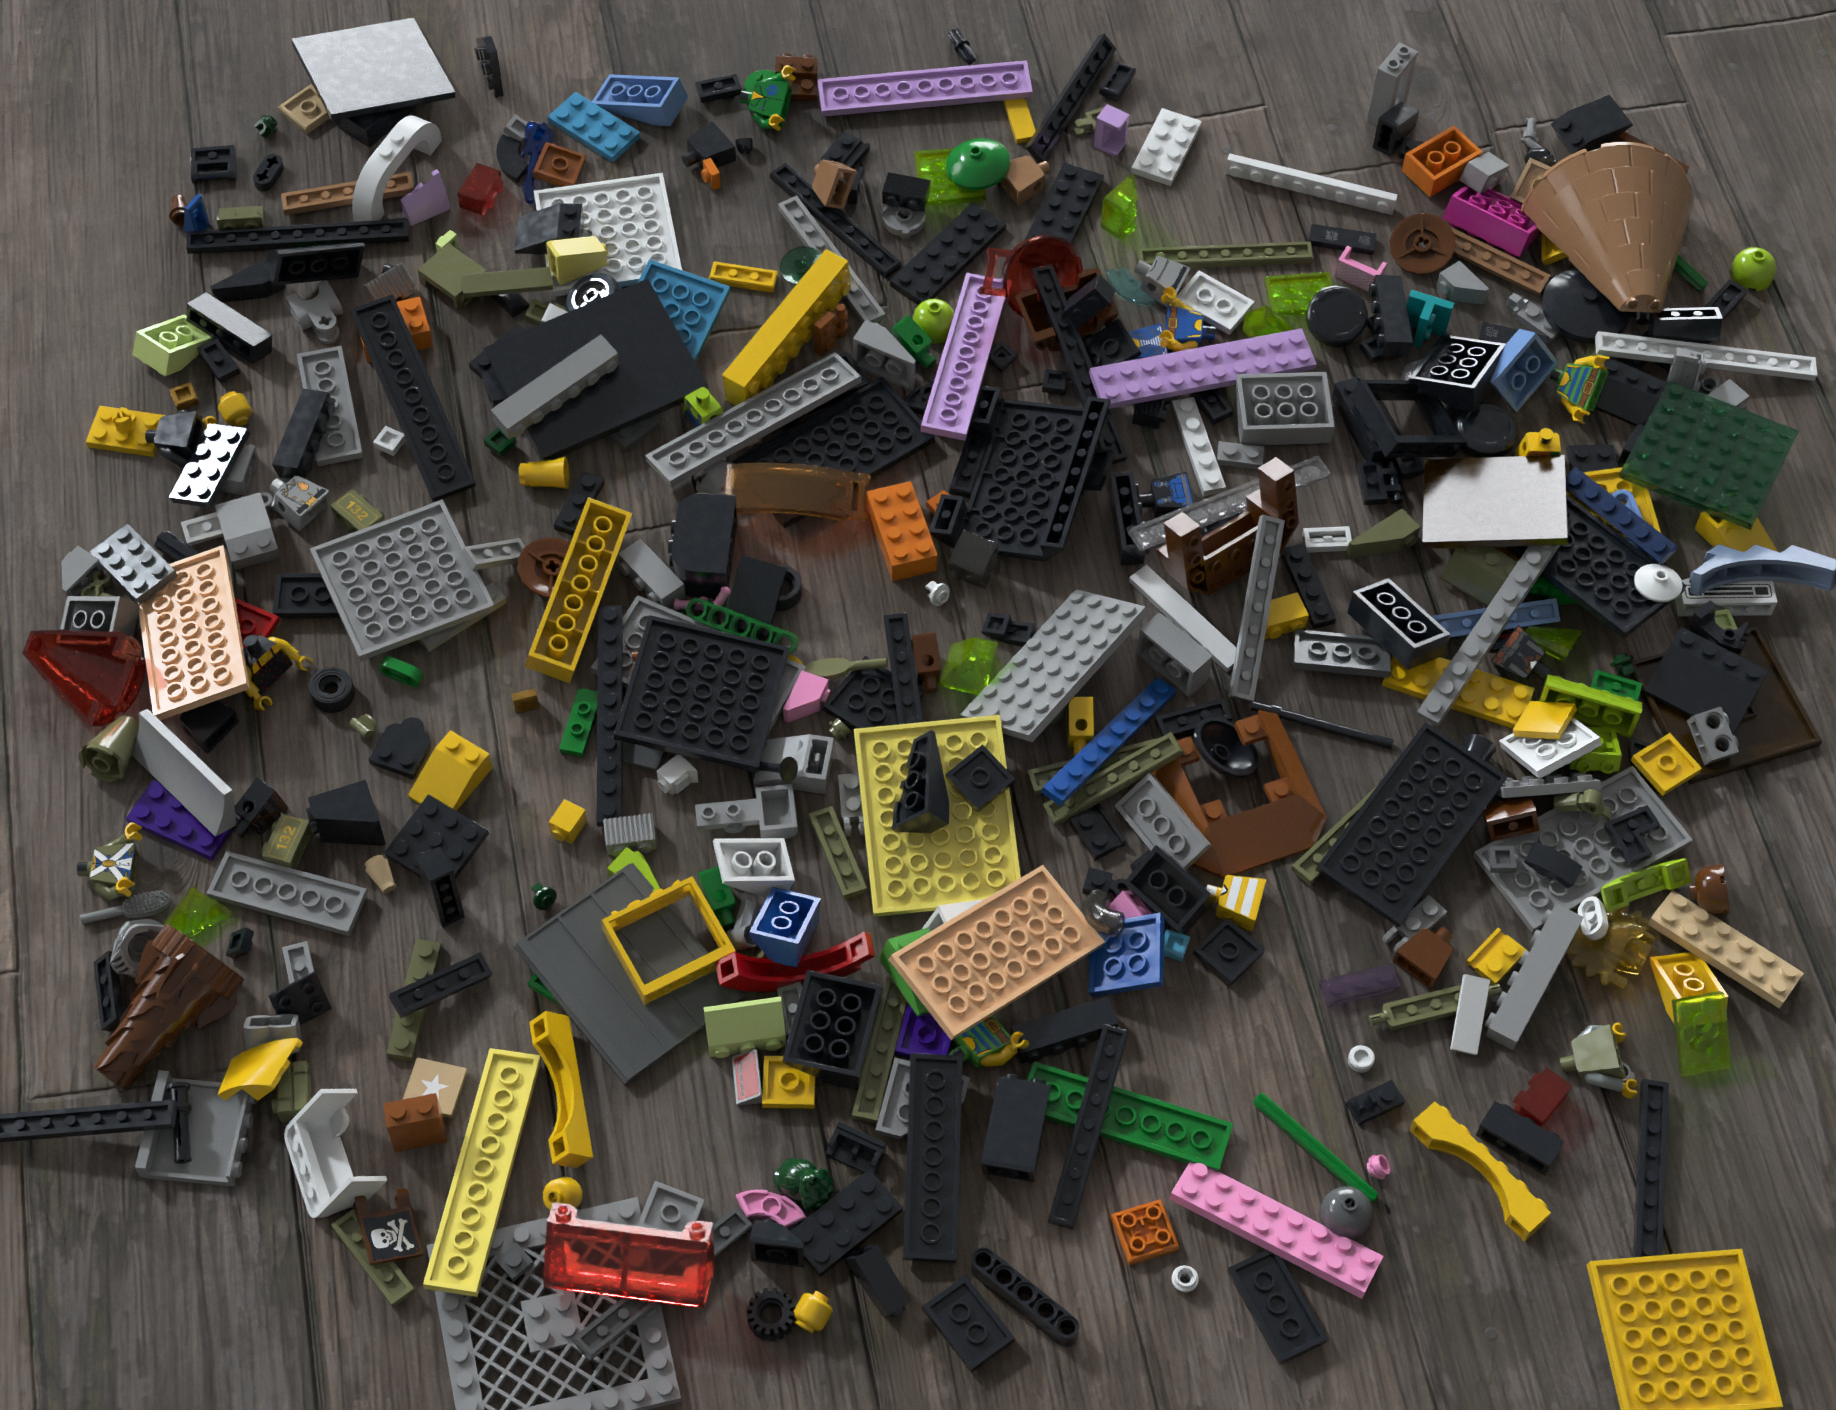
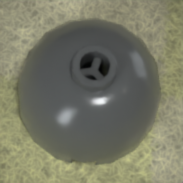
M1341 1186L1333 1189L1324 1197L1319 1209L1322 1225L1327 1227L1332 1233L1351 1240L1356 1238L1357 1240L1368 1232L1373 1219L1372 1204L1361 1190L1354 1187Z

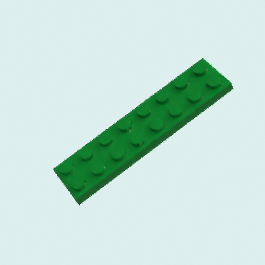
M1034 1061L1027 1081L1031 1082L1032 1078L1045 1080L1047 1085H1051L1046 1120L1074 1128L1088 1078ZM1114 1086L1100 1137L1189 1164V1162L1195 1164L1202 1163L1207 1168L1219 1172L1233 1123Z

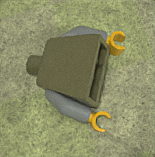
M1615 1023L1612 1027L1610 1024L1588 1026L1577 1038L1571 1041L1574 1055L1560 1058L1563 1072L1567 1073L1577 1070L1585 1083L1618 1092L1621 1091L1623 1096L1629 1099L1634 1098L1638 1093L1636 1090L1629 1088L1637 1086L1638 1083L1635 1079H1628L1626 1083L1623 1082V1079L1626 1077L1618 1043L1623 1042L1626 1033H1620L1623 1028L1620 1023Z

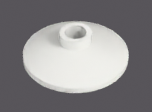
M1645 565L1636 572L1634 577V584L1638 592L1652 601H1672L1680 595L1682 590V581L1679 575L1664 565Z

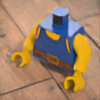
M1167 287L1163 290L1164 295L1161 296V302L1164 304L1170 303V306L1167 308L1165 330L1159 335V338L1162 339L1160 341L1162 348L1167 347L1168 353H1173L1183 349L1200 348L1202 339H1215L1216 327L1203 326V314L1201 312L1191 309L1176 298L1177 293L1173 287Z

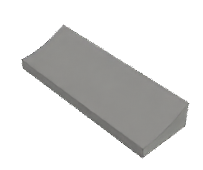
M148 709L140 712L139 731L132 756L215 837L236 826L233 790Z

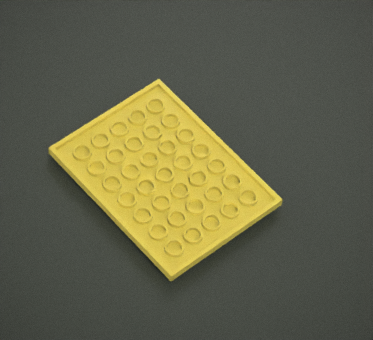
M1000 715L854 729L874 917L935 911L939 905L986 899L1021 878L1010 789L1005 790L981 811L977 812L945 778L947 772L982 744L1007 769ZM933 730L936 735L950 803L949 824L932 833L895 832L892 830L893 808L895 802H900L903 790L900 789L901 781L906 780L909 768H907L906 764L913 740Z

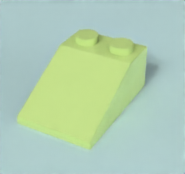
M181 315L137 331L132 355L158 371V373L167 376L182 370L199 355L197 348L215 339L187 322L186 315Z

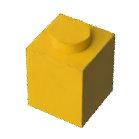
M564 799L549 820L551 835L558 841H566L572 844L587 823L586 810Z

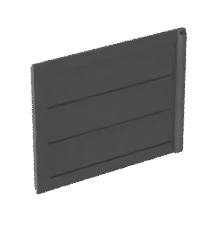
M629 863L513 946L624 1085L634 1080L705 1028L704 1007L738 1003L744 999V995L740 990L719 985L717 970L646 1005L643 1004L602 930V919L610 916L612 911L619 912L627 908L635 900L642 901L648 898L653 892V886L633 863ZM664 907L615 931L644 985L708 954L670 907Z

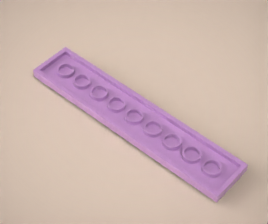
M1027 60L817 79L822 117L1032 98L1033 95Z
M966 273L920 432L966 441L1010 281Z
M1301 328L1090 368L1089 375L1098 398L1111 400L1110 409L1236 385V375L1299 373L1315 370L1317 364Z

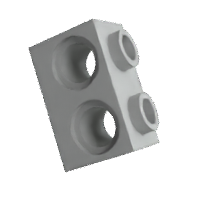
M1721 707L1696 714L1687 720L1704 766L1730 758L1739 752L1738 740L1732 735L1729 728V718ZM1707 719L1713 722L1714 729L1707 725ZM1716 742L1723 746V752L1717 749Z

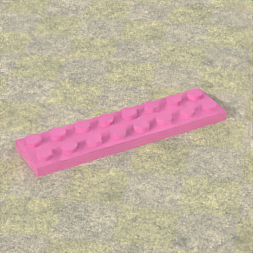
M1189 1162L1169 1197L1171 1201L1361 1299L1383 1259V1255L1349 1238L1332 1233L1324 1225L1221 1172L1207 1168L1202 1163L1195 1164Z

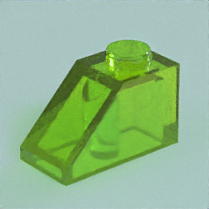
M1267 305L1245 314L1243 332L1250 338L1294 330Z

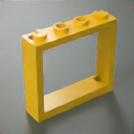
M693 876L682 881L678 879L671 887L664 890L658 889L652 892L648 898L642 901L635 900L627 908L619 912L612 911L610 916L602 919V930L644 1005L717 970L715 962L736 952ZM690 896L719 948L644 985L615 931Z

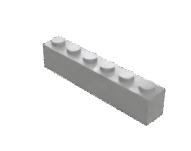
M599 335L492 408V421L509 440L514 436L521 435L527 427L533 423L540 422L550 411L559 409L566 400L575 398L582 389L588 385H594L601 376L614 371L617 365H619L617 351L602 335Z
M1557 903L1552 911L1546 910L1541 920V923L1545 925L1541 931L1536 929L1530 940V943L1533 944L1530 952L1524 951L1519 961V964L1522 965L1519 973L1513 971L1507 983L1511 986L1508 993L1502 992L1496 1003L1500 1007L1496 1014L1491 1012L1485 1023V1026L1488 1027L1486 1037L1514 1050L1584 918L1583 916Z

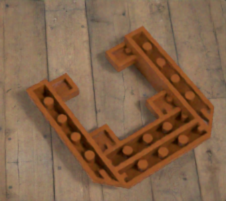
M1259 710L1257 715L1236 721L1234 724L1243 746L1263 740L1281 779L1264 784L1263 789L1270 802L1268 804L1229 817L1220 799L1199 805L1182 768L1183 766L1198 762L1200 759L1191 736L1177 741L1184 755L1152 772L1212 845L1192 865L1223 879L1227 875H1236L1309 850L1316 844L1327 818L1284 726L1276 713Z

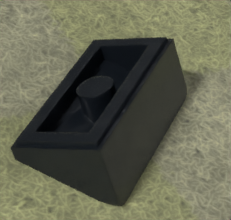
M519 293L491 295L512 318L530 306Z

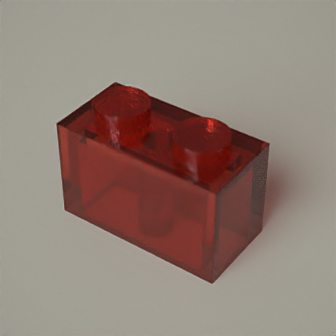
M476 163L457 193L460 208L484 215L486 210L491 208L496 194L500 193L503 188L500 170Z
M1547 1067L1541 1074L1536 1072L1528 1083L1530 1088L1526 1092L1521 1090L1513 1101L1516 1104L1513 1110L1515 1113L1532 1119L1541 1128L1566 1099L1572 1088V1085Z

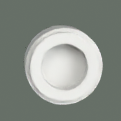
M1363 1045L1352 1048L1348 1056L1349 1066L1354 1071L1360 1073L1369 1071L1375 1060L1373 1051Z

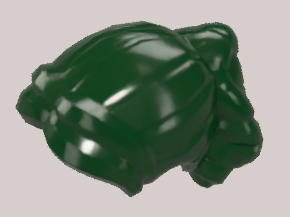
M789 1158L775 1171L774 1186L781 1195H788L802 1202L803 1208L806 1210L813 1209L817 1211L830 1200L829 1196L833 1194V1180L829 1177V1172L825 1169H817L808 1160Z

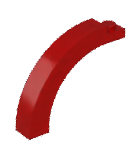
M864 931L837 946L802 956L797 968L772 962L770 959L745 956L736 952L718 960L715 964L719 985L751 992H777L778 988L798 982L804 984L807 970L838 977L851 975L861 970L862 963L874 958L875 952L871 934Z

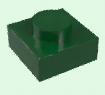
M499 428L495 429L484 439V445L500 457L517 444L515 437L509 440Z

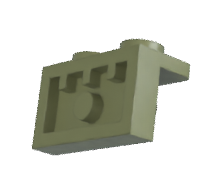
M263 206L219 208V216L217 217L219 229L264 227L265 210Z

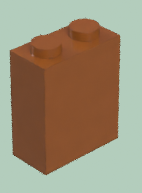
M436 1093L383 1103L386 1127L395 1152L447 1142L444 1117Z

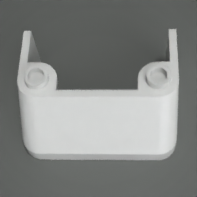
M320 1089L285 1128V1143L308 1214L312 1218H324L353 1207L355 1197L365 1196L368 1201L387 1181L386 1176L353 1177L340 1138L349 1125V1116L346 1113L345 1106L358 1094L357 1089Z

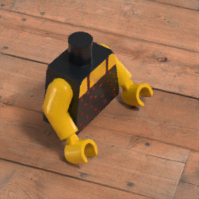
M262 635L247 636L244 639L246 648L243 650L250 689L245 690L250 698H254V708L258 711H264L265 709L261 704L262 700L265 705H272L270 697L261 696L260 694L265 692L293 665L292 659L296 661V667L303 671L308 670L302 666V662L306 660L308 663L313 664V660L310 657L297 654L299 651L285 640L275 637L267 639Z

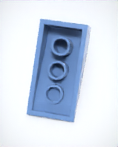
M609 74L592 102L608 112L657 126H671L688 99V95L680 78Z

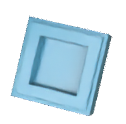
M1166 929L1164 935V956L1182 962L1190 936Z

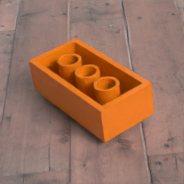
M909 481L866 491V507L891 580L897 581L937 571L938 555L912 482Z

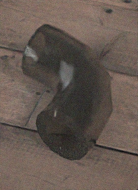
M1091 891L1085 897L1081 909L1085 920L1096 931L1119 937L1124 928V913L1109 909L1110 898L1104 891Z

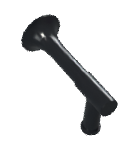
M786 757L781 763L761 761L758 771L779 773L783 781L791 782L797 775L798 765L793 757Z

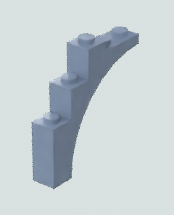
M1718 544L1713 549L1707 551L1704 557V564L1691 573L1689 578L1691 583L1690 593L1699 596L1709 589L1743 581L1790 582L1831 591L1836 587V559L1794 545L1779 553L1756 544L1745 552Z

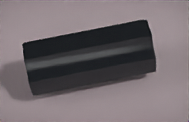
M162 531L154 543L157 550L175 562L200 553L169 531Z

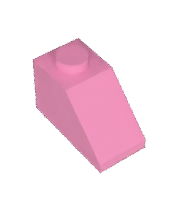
M801 671L783 708L784 721L789 723L819 712L823 703L831 695L828 679Z

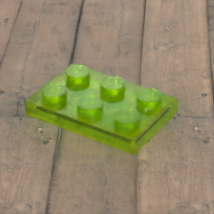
M1330 271L1264 277V286L1271 317L1306 314L1307 307L1313 296L1323 288L1333 286Z
M1716 991L1672 1000L1679 1074L1684 1077L1731 1068L1732 1061L1725 993Z

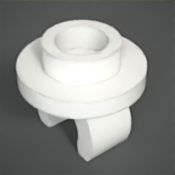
M931 581L925 586L930 591L928 597L933 605L940 606L948 600L950 590L946 584H937Z

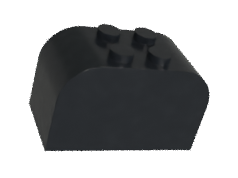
M697 493L683 499L678 506L676 520L671 522V534H673V537L669 539L668 553H670L669 566L673 567V573L684 583L685 595L698 598L705 596L716 599L721 591V587L730 586L738 522L736 495Z

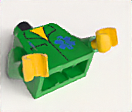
M789 65L784 66L782 72L765 78L762 81H756L752 92L741 91L740 103L749 105L748 110L753 120L762 129H776L780 131L781 127H784L793 91L790 83L787 81L795 80V76L791 74L796 71L795 68Z

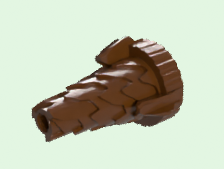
M166 923L156 938L149 940L146 944L135 979V983L139 986L130 997L131 1003L121 1016L119 1026L105 1044L108 1047L93 1067L109 1080L127 1090L153 1057L157 1059L165 1047H170L185 1028L190 1029L195 1023L198 1028L203 1030L206 1026L216 1022L234 1009L238 1004L236 993L243 985L245 979L190 938Z

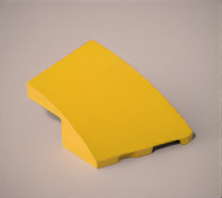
M298 1038L275 1040L240 1053L231 1059L217 1095L226 1101L242 1089L257 1101L275 1089L281 1076L290 1064L287 1058L293 1051L300 1048L303 1042Z

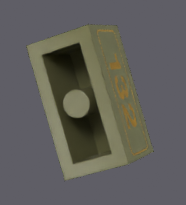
M353 489L331 505L334 519L350 533L383 522L385 519L383 512L379 508H373L364 495H358Z
M281 813L278 822L275 821L272 826L269 841L265 842L262 847L261 856L263 860L297 869L313 835L310 821Z

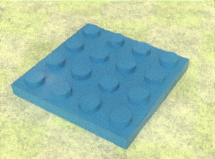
M649 259L638 282L648 278L696 363L725 305L731 288L730 286Z

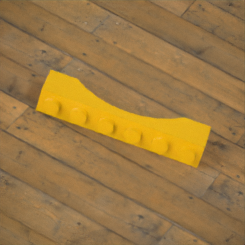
M545 1011L531 1020L529 1025L533 1046L549 1070L557 1095V1121L553 1133L548 1140L552 1164L578 1168L593 1158L570 1018L566 1015Z
M1433 1102L1413 1120L1409 1131L1428 1149L1443 1151L1457 1156L1472 1165L1486 1178L1499 1198L1505 1224L1524 1242L1546 1223L1551 1212L1548 1210L1545 1202L1535 1198L1529 1192L1524 1182L1517 1180L1510 1174L1508 1167L1503 1162L1497 1161L1484 1144L1478 1143L1464 1125H1459L1452 1118L1447 1108Z

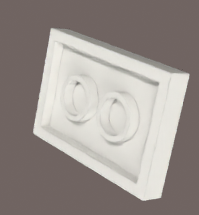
M1198 271L1176 296L1186 306L1201 312L1205 322L1229 335L1251 311L1255 302L1201 271Z

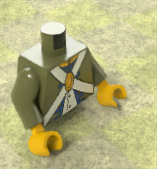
M133 822L129 823L125 828V833L102 847H96L93 850L91 862H78L77 875L89 877L93 889L108 900H114L122 896L133 897L140 857L136 844L133 842L134 840L140 841L142 839V834L138 833L142 827Z

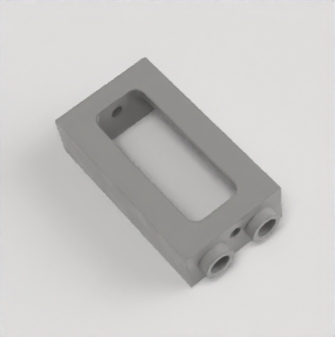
M1399 42L1379 66L1367 122L1377 126L1381 115L1399 102L1407 103L1418 51Z

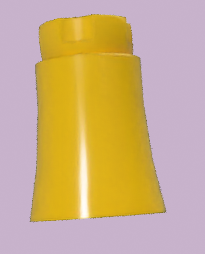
M567 457L521 463L519 466L521 486L569 488L570 475Z

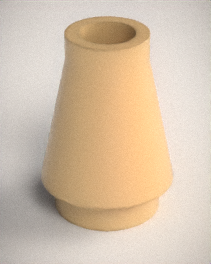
M376 855L365 862V872L378 885L383 894L389 893L396 888L388 859H384L383 855Z

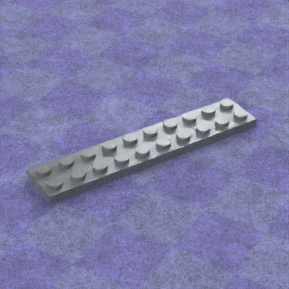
M834 352L645 455L646 462L670 487H673L862 383L861 376Z

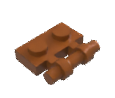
M838 304L833 313L827 311L814 324V352L821 357L827 351H831L834 348L836 337L843 339L848 331V324L846 323L848 312L844 304Z

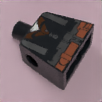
M1519 625L1491 660L1494 665L1526 681L1532 673L1544 681L1552 671L1550 667L1542 662L1547 653Z

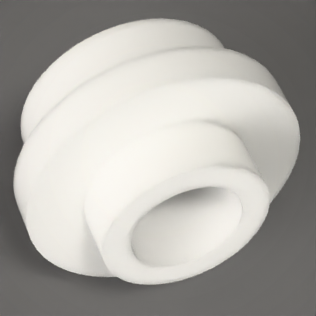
M1183 1265L1173 1271L1171 1280L1173 1286L1178 1291L1191 1292L1197 1287L1199 1277L1192 1267ZM1185 1276L1190 1282L1182 1283L1180 1278Z

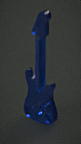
M530 121L524 128L526 146L521 153L522 158L527 154L531 155L526 180L522 184L525 201L528 204H532L535 200L533 170L545 143H552L555 138L554 131L548 128L546 123L542 122L539 124Z

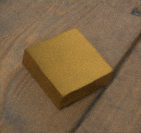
M191 382L169 390L177 411L199 404Z
M536 689L512 694L515 713L539 708Z

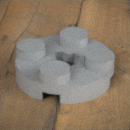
M887 204L883 208V226L890 233L902 239H909L912 235L920 232L925 225V211H912L900 206L890 207ZM900 215L903 216V217L906 216V215H908V218H907V219H902V218H900Z

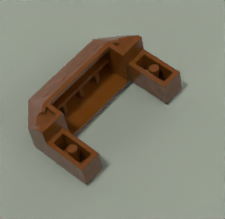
M1277 457L1258 467L1260 489L1246 496L1247 511L1202 538L1200 525L1183 512L1164 522L1166 544L1159 547L1157 553L1167 573L1187 590L1207 596L1250 571L1258 522L1261 515L1285 520L1279 551L1281 553L1299 524L1295 474L1292 468Z

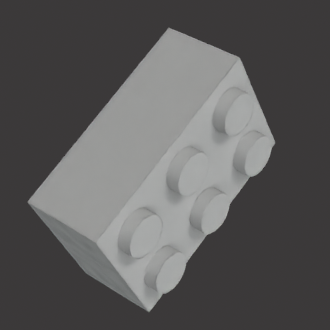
M1159 612L1140 629L1136 655L1184 695L1190 698L1208 682L1213 655L1206 647L1200 646L1194 641L1189 633L1183 632L1178 628L1172 619L1165 617Z

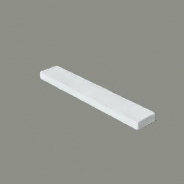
M1145 565L1129 577V582L1166 617L1172 619L1178 628L1183 632L1189 633L1200 646L1206 647L1213 655L1212 659L1224 671L1228 672L1233 668L1237 647L1148 565Z

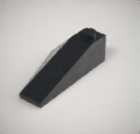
M930 730L913 740L906 764L907 768H909L906 780L901 781L900 789L903 790L900 802H895L893 808L892 830L895 832L932 833L949 824L950 803L936 735L933 730Z

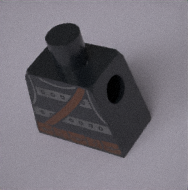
M257 777L234 807L235 813L240 819L231 830L241 838L251 828L258 834H262L289 807L273 788Z

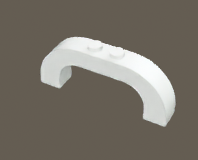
M407 116L399 121L368 159L357 180L352 202L355 222L376 221L384 216L383 193L389 179L413 149L432 155L442 142L440 130L435 124L416 116Z

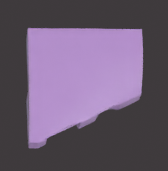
M437 169L432 172L434 177L423 185L420 182L411 193H408L401 199L404 216L408 219L411 226L451 209L444 183Z

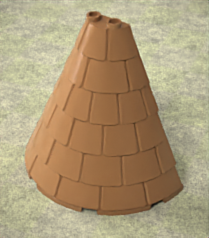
M1634 142L1601 144L1600 149L1589 152L1586 149H1582L1553 165L1542 175V181L1537 187L1530 189L1524 199L1521 211L1536 223V227L1569 257L1568 260L1619 311L1662 312L1672 273L1692 212L1693 198L1691 185L1683 168L1667 153L1663 155L1656 152L1652 146Z

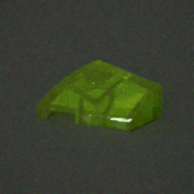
M1529 626L1526 629L1531 638L1547 654L1563 662L1582 634V631L1576 629Z
M192 886L163 926L167 923L189 938L229 918L233 912Z

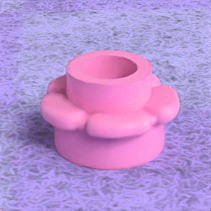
M1382 1154L1372 1155L1367 1163L1369 1174L1372 1177L1383 1180L1385 1175L1390 1173L1388 1160Z

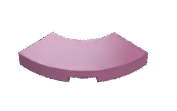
M749 1190L736 1194V1199L748 1220L755 1218L771 1219L790 1229L806 1219L800 1207L786 1196L768 1192V1190Z

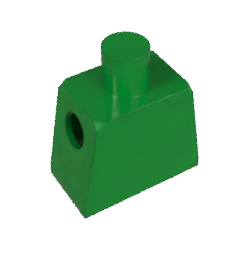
M906 315L892 327L891 334L916 360V366L921 363L925 368L930 369L936 363L937 359L929 353L932 340L909 315Z
M719 866L698 872V886L722 928L727 929L734 926L733 914L735 913L736 903L730 886L722 883Z

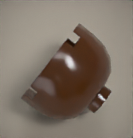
M1723 864L1704 867L1696 874L1695 885H1690L1691 900H1697L1698 906L1713 915L1730 914Z

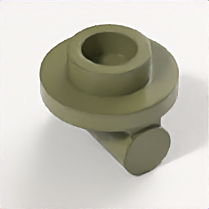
M364 714L358 719H351L349 725L365 739L375 736L377 724L370 715Z

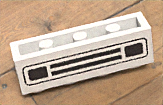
M1684 579L1681 581L1687 585L1685 591L1675 599L1678 616H1693L1695 611L1710 600L1717 605L1716 610L1729 609L1732 616L1772 615L1777 604L1773 581L1735 582L1709 589L1698 596L1690 593L1691 583L1689 579Z

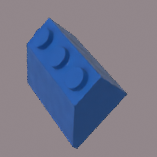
M772 887L749 932L750 938L772 962L797 968L819 922L821 898Z

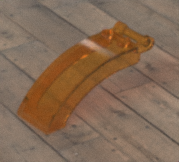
M802 464L726 465L724 495H736L737 513L740 514L789 513L840 521L847 519L867 521L866 491L871 475ZM853 482L858 483L857 511H852Z

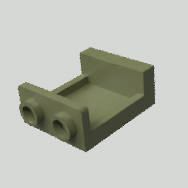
M449 243L417 269L420 284L426 288L430 284L435 286L453 300L454 307L458 310L467 305L473 298H464L461 275L487 272L486 269Z

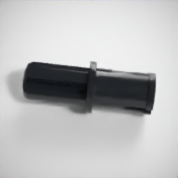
M958 28L950 30L948 38L954 44V50L956 53H960L967 64H972L976 61V56L970 48V42L963 37Z

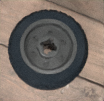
M604 273L585 276L570 289L566 298L567 312L617 292L622 288L612 276Z

